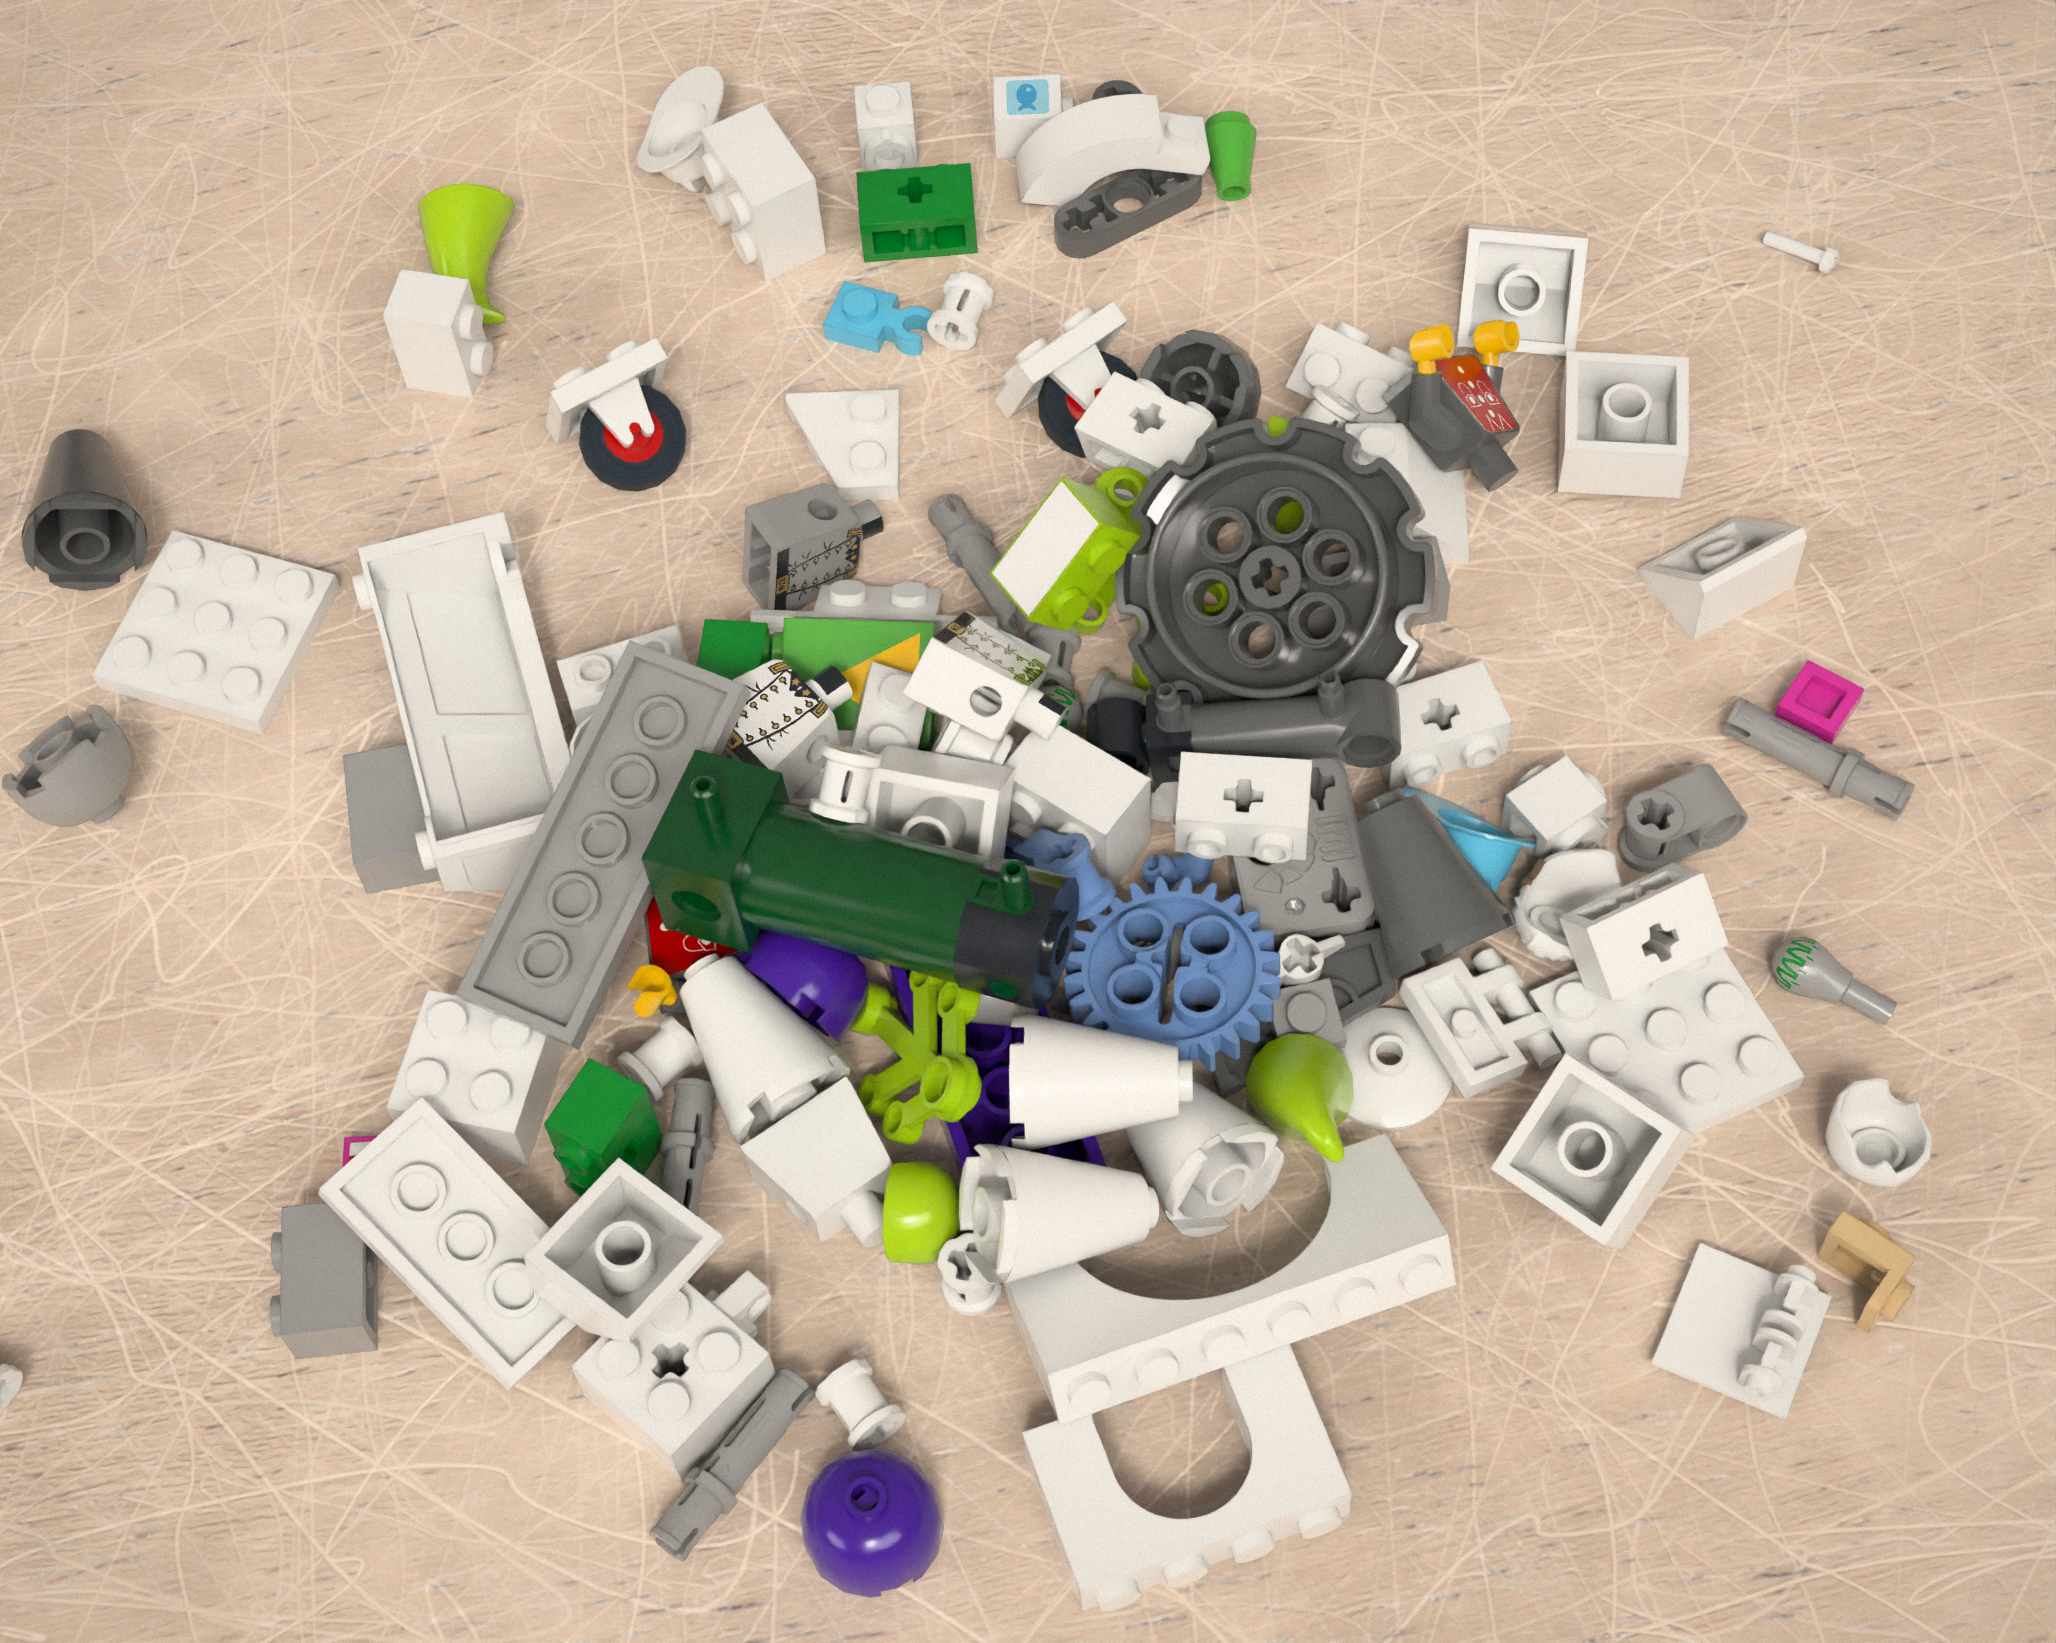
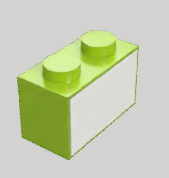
M1061 477L989 574L1028 621L1068 631L1074 622L1085 614L1090 601L1110 575L1122 566L1126 554L1141 535L1100 489Z

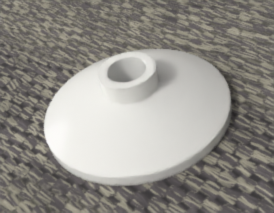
M1375 1008L1343 1027L1347 1042L1345 1048L1337 1050L1347 1061L1353 1077L1354 1094L1347 1118L1367 1128L1396 1131L1408 1129L1425 1122L1444 1105L1450 1094L1453 1079L1410 1011L1398 1008ZM1384 1052L1394 1053L1401 1060L1394 1065H1385L1377 1059V1055Z

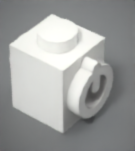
M910 81L854 86L857 131L863 172L919 167Z
M1566 755L1547 768L1544 765H1539L1531 769L1519 780L1515 789L1506 794L1501 828L1507 833L1537 843L1536 847H1521V850L1535 865L1539 859H1544L1560 851L1595 848L1603 836L1610 830V827L1603 820L1608 800L1606 799L1603 787L1596 777L1588 771L1581 772Z

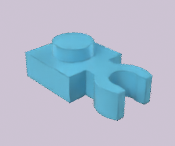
M844 281L823 324L825 339L877 353L880 352L886 340L895 343L897 349L904 354L912 356L921 355L923 351L922 336L910 333L909 331L921 329L928 332L927 322L932 312L920 306H910L899 310L897 294Z

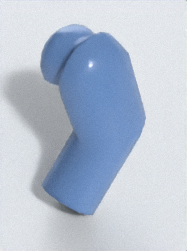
M1184 852L1182 855L1174 858L1167 854H1161L1160 858L1152 855L1144 862L1141 875L1151 893H1154L1157 877H1163L1169 891L1184 877H1190L1191 882L1195 884L1196 888L1203 885L1209 879L1215 859H1202Z

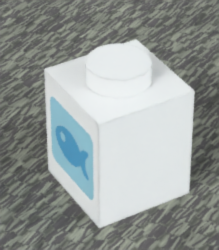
M1060 74L993 77L994 129L997 158L1016 157L1026 140L1039 127L1056 115L1073 107V97H1061Z

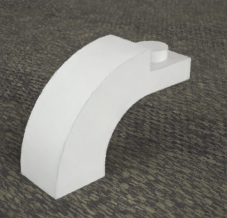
M1151 94L1115 95L1095 99L1072 107L1039 127L1026 140L1015 158L1021 202L1059 207L1080 197L1089 186L1099 179L1119 171L1151 169L1204 175L1210 162L1203 117L1159 112L1157 95Z

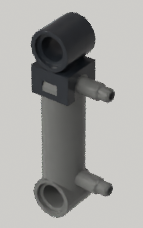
M1326 671L1319 677L1318 695L1193 704L1191 691L1177 692L1174 685L1164 683L1158 686L1156 694L1146 695V706L1137 700L1124 697L1102 699L1092 704L1087 710L1086 741L1145 776L1151 768L1154 783L1179 782L1181 752L1305 760L1339 757L1348 765L1360 768H1373L1384 766L1394 761L1400 755L1402 745L1399 694L1393 685L1379 679L1364 678L1353 680L1343 685L1339 675L1334 671Z

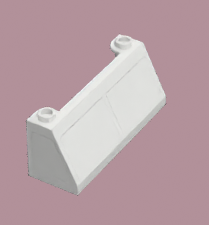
M503 511L357 548L363 573L352 575L361 611L373 609L376 616L419 789L426 830L415 833L421 861L425 871L437 868L444 891L507 890L571 760Z

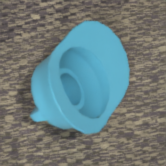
M1403 788L1401 790L1404 798L1414 794L1419 795L1494 892L1497 891L1500 883L1508 876L1521 847L1537 846L1536 842L1507 833L1479 815L1449 800L1416 789Z

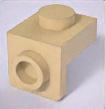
M1843 1210L1828 1230L1817 1257L1873 1293L1856 1324L1869 1333L1881 1315L1893 1321L1909 1299L1915 1286L1906 1281L1905 1278L1916 1256L1894 1243L1890 1234L1877 1223L1864 1218L1857 1219Z

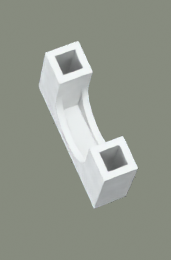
M1290 1344L1222 1367L1221 1387L1247 1449L1251 1466L1247 1478L1238 1493L1224 1506L1204 1516L1190 1519L1162 1517L1143 1509L1132 1501L1122 1490L1114 1476L1091 1414L1062 1425L1056 1420L1022 1433L1027 1463L1082 1611L1099 1606L1102 1612L1121 1609L1139 1599L1141 1596L1140 1590L1165 1581L1169 1587L1187 1585L1203 1577L1208 1572L1207 1566L1231 1557H1234L1237 1563L1253 1561L1271 1552L1275 1548V1541L1300 1532L1305 1539L1319 1537L1331 1532L1342 1524L1341 1517L1349 1515L1352 1492Z

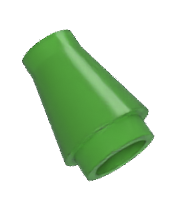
M1224 111L1214 114L1205 122V132L1210 154L1209 165L1216 183L1217 195L1225 201H1238L1246 198L1251 193L1250 179L1257 131L1250 124L1249 117L1244 113Z

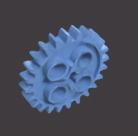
M1157 877L1154 893L1148 895L1136 883L1130 884L1131 901L1124 903L1119 898L1114 897L1113 901L1107 906V916L1098 913L1087 919V929L1089 932L1075 930L1073 938L1074 952L1069 954L1065 965L1066 975L1068 976L1064 977L1066 999H1071L1069 1004L1073 1022H1082L1083 1026L1178 1046L1179 1060L1200 1059L1203 1065L1212 1072L1216 1070V1052L1221 1050L1235 1060L1239 1059V1037L1257 1043L1260 1040L1259 1021L1272 1022L1274 1018V1001L1272 1000L1280 999V977H1278L1280 975V953L1273 952L1274 934L1272 930L1260 931V913L1257 910L1241 915V896L1237 893L1222 903L1218 902L1216 883L1212 882L1201 895L1192 893L1190 877H1184L1178 891H1169L1163 877ZM1182 928L1185 931L1180 945L1181 967H1178L1175 974L1172 1016L1170 1022L1163 1025L1159 1022L1165 1005L1164 985L1167 984L1170 976L1173 934L1176 929ZM1140 941H1150L1156 943L1149 947H1138L1133 945ZM1207 948L1221 950L1219 953L1210 955L1199 953V951ZM1130 997L1146 999V1001L1139 1004L1130 1005L1122 1002ZM1195 1005H1208L1213 1007V1009L1208 1010L1206 1012H1195L1189 1010L1190 1007H1193Z

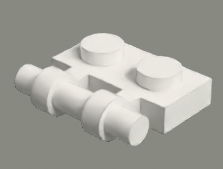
M1494 948L1485 949L1474 957L1472 963L1478 970L1479 976L1473 978L1461 958L1458 957L1403 979L1399 990L1401 998L1465 1099L1522 1076L1528 1062L1520 1050L1530 1051L1541 1069L1554 1065L1563 1056V1053L1551 1036L1554 1028L1543 1012H1535L1521 990L1524 986L1521 976L1513 965L1504 964ZM1490 1003H1499L1510 1023L1503 1025Z

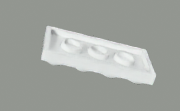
M423 1097L418 1099L319 1188L318 1195L508 1391L578 1326L535 1293L524 1260V1256L550 1228Z

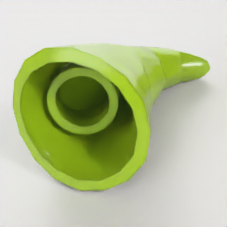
M468 183L446 185L429 192L419 201L418 205L424 242L432 270L436 275L469 279L475 303L482 308V325L500 324L506 318L502 312L490 305L485 289L488 281L490 259L494 255L499 239L514 213L515 205L507 195L483 185Z
M1286 1034L1268 1042L1253 1057L1246 1075L1247 1099L1256 1117L1273 1132L1292 1140H1306L1329 1161L1341 1162L1344 1157V1148L1337 1127L1347 1118L1354 1099L1353 1077L1345 1057L1329 1041L1312 1034Z

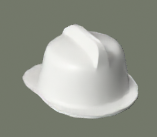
M699 66L683 73L669 85L661 95L653 111L645 140L639 149L636 159L640 169L645 172L660 171L666 178L677 184H682L693 193L703 189L706 179L699 164V157L705 155L700 130L720 121L718 112L725 85L720 71L711 66Z

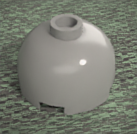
M94 704L88 706L86 714L89 718L77 724L68 715L58 720L38 735L18 755L26 765L17 777L10 773L5 774L2 778V788L20 808L34 819L56 827L77 826L91 819L95 824H99L108 820L123 806L125 799L121 794L131 779L133 758L128 739L116 721L102 706Z

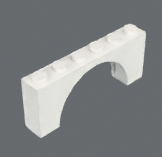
M1386 1133L1343 1147L1344 1157L1341 1162L1329 1161L1322 1155L1330 1206L1321 1229L1306 1249L1287 1266L1264 1280L1243 1289L1223 1295L1190 1300L1147 1298L1115 1289L1090 1275L1077 1262L1005 1283L1013 1318L1059 1424L1062 1425L1456 1285L1448 1233Z

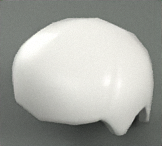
M1876 1078L1853 1081L1838 1094L1830 1113L1825 1140L1832 1160L1849 1176L1876 1188H1891L1909 1183L1926 1166L1930 1159L1932 1134L1923 1117L1920 1116L1919 1104L1915 1101L1901 1102L1894 1098L1889 1091V1082L1885 1079Z

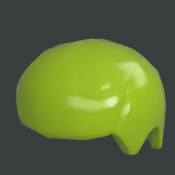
M929 1162L895 1163L889 1170L883 1205V1242L886 1258L891 1262L913 1265L938 1261L939 1252L944 1244L950 1239L957 1238L960 1230L958 1187L951 1175L937 1164Z

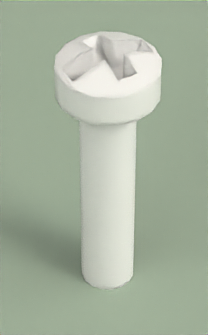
M1770 230L1764 236L1763 244L1819 264L1820 272L1829 274L1838 263L1839 251L1833 247H1828L1824 251Z

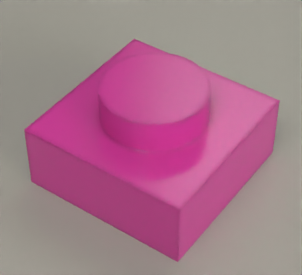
M1807 660L1779 702L1775 716L1833 744L1859 705L1864 688Z

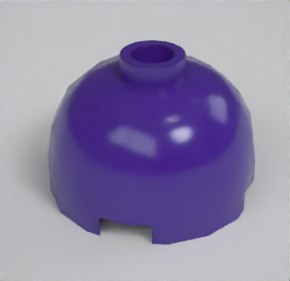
M763 929L759 933L751 952L743 951L737 958L759 980L762 979L768 983L766 986L799 1017L825 1036L829 1037L830 1035L838 1043L856 1022L866 1004L869 989L866 967L857 955Z
M874 1447L845 1452L823 1466L807 1488L800 1519L805 1549L821 1577L844 1593L870 1598L882 1596L881 1591L899 1588L912 1578L913 1582L923 1577L938 1555L944 1530L937 1491L922 1469L896 1451Z

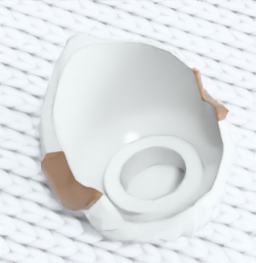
M1591 848L1564 850L1549 855L1544 859H1539L1527 877L1519 883L1521 886L1519 890L1520 895L1514 898L1515 907L1511 909L1514 915V925L1516 931L1521 936V942L1527 946L1528 950L1533 952L1534 956L1540 959L1548 958L1553 962L1557 960L1561 962L1574 960L1559 917L1623 887L1621 877L1616 869L1615 854L1609 850Z

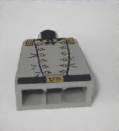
M826 483L746 507L743 584L763 610H800L817 600L821 585H831L840 580H852L858 570L860 541L883 532V520L879 509L869 499L849 507L833 485Z

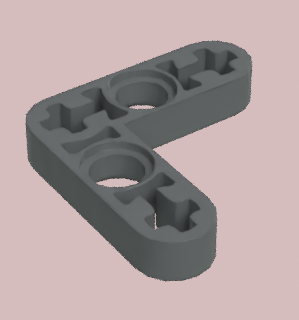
M1112 80L1100 85L1095 90L1092 100L1115 95L1143 93L1130 82ZM1130 169V172L1060 207L1054 216L1055 244L1059 251L1072 258L1094 256L1193 206L1202 195V175L1151 169ZM1124 198H1134L1143 203L1141 209L1132 213L1118 211L1113 205Z

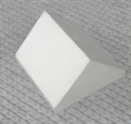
M1736 516L1639 567L1638 571L1642 581L1691 641H1694L1793 588L1807 536L1804 528L1800 526Z

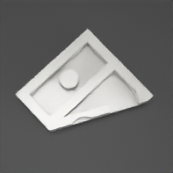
M899 389L786 393L789 417L792 422H797L807 439L808 449L817 464L825 469L829 484L833 485L845 502L864 501L867 499L871 501L899 500L901 415Z

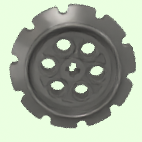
M1294 417L1289 420L1287 429L1283 434L1272 437L1269 426L1259 418H1253L1222 426L1199 437L1195 442L1198 458L1193 465L1183 467L1181 464L1169 460L1154 474L1137 498L1130 513L1132 519L1140 523L1142 536L1128 551L1122 566L1115 571V597L1117 610L1120 614L1130 617L1137 616L1140 621V631L1137 636L1130 639L1128 647L1142 673L1155 689L1161 684L1170 683L1175 686L1177 692L1191 691L1194 704L1318 695L1319 677L1326 671L1336 672L1343 685L1353 680L1366 678L1386 681L1396 689L1417 662L1423 650V644L1415 639L1411 633V624L1417 617H1430L1436 612L1439 595V561L1435 546L1429 542L1414 541L1412 535L1413 528L1425 518V510L1410 484L1388 460L1379 457L1370 464L1360 465L1358 453L1361 449V442L1359 439L1326 423ZM1299 502L1304 510V520L1301 526L1295 532L1281 534L1276 525V516L1279 510L1287 503ZM1239 522L1244 532L1242 544L1233 553L1222 554L1217 544L1218 533L1227 523ZM1334 544H1346L1351 558L1348 568L1338 576L1328 577L1322 569L1323 554ZM1273 566L1287 572L1289 578L1280 582L1281 593L1279 594L1265 588L1263 582L1272 578L1271 567ZM1217 583H1224L1230 596L1228 607L1217 616H1209L1204 609V595L1211 586ZM1320 606H1331L1336 616L1334 630L1326 638L1314 639L1308 630L1309 616L1312 611ZM1269 625L1276 637L1273 651L1264 658L1255 659L1248 647L1249 637L1257 627Z

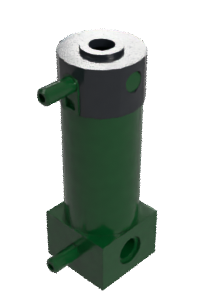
M696 749L641 858L665 929L749 953L761 929H765L953 982L961 989L1032 1009H1041L1047 1004L1062 977L1070 954L1079 911V886L1074 877L1029 866L1017 859L987 858L873 826L839 821L812 813L806 808L790 804L782 772Z

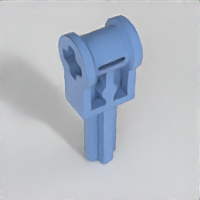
M1040 828L1026 841L1009 835L1006 836L1004 859H1017L1029 866L1076 878L1079 886L1077 921L1086 920L1097 915L1113 901L1116 895V888L1112 881L1107 877H1101L1090 858L1091 844L1085 835L1081 833L1061 835Z

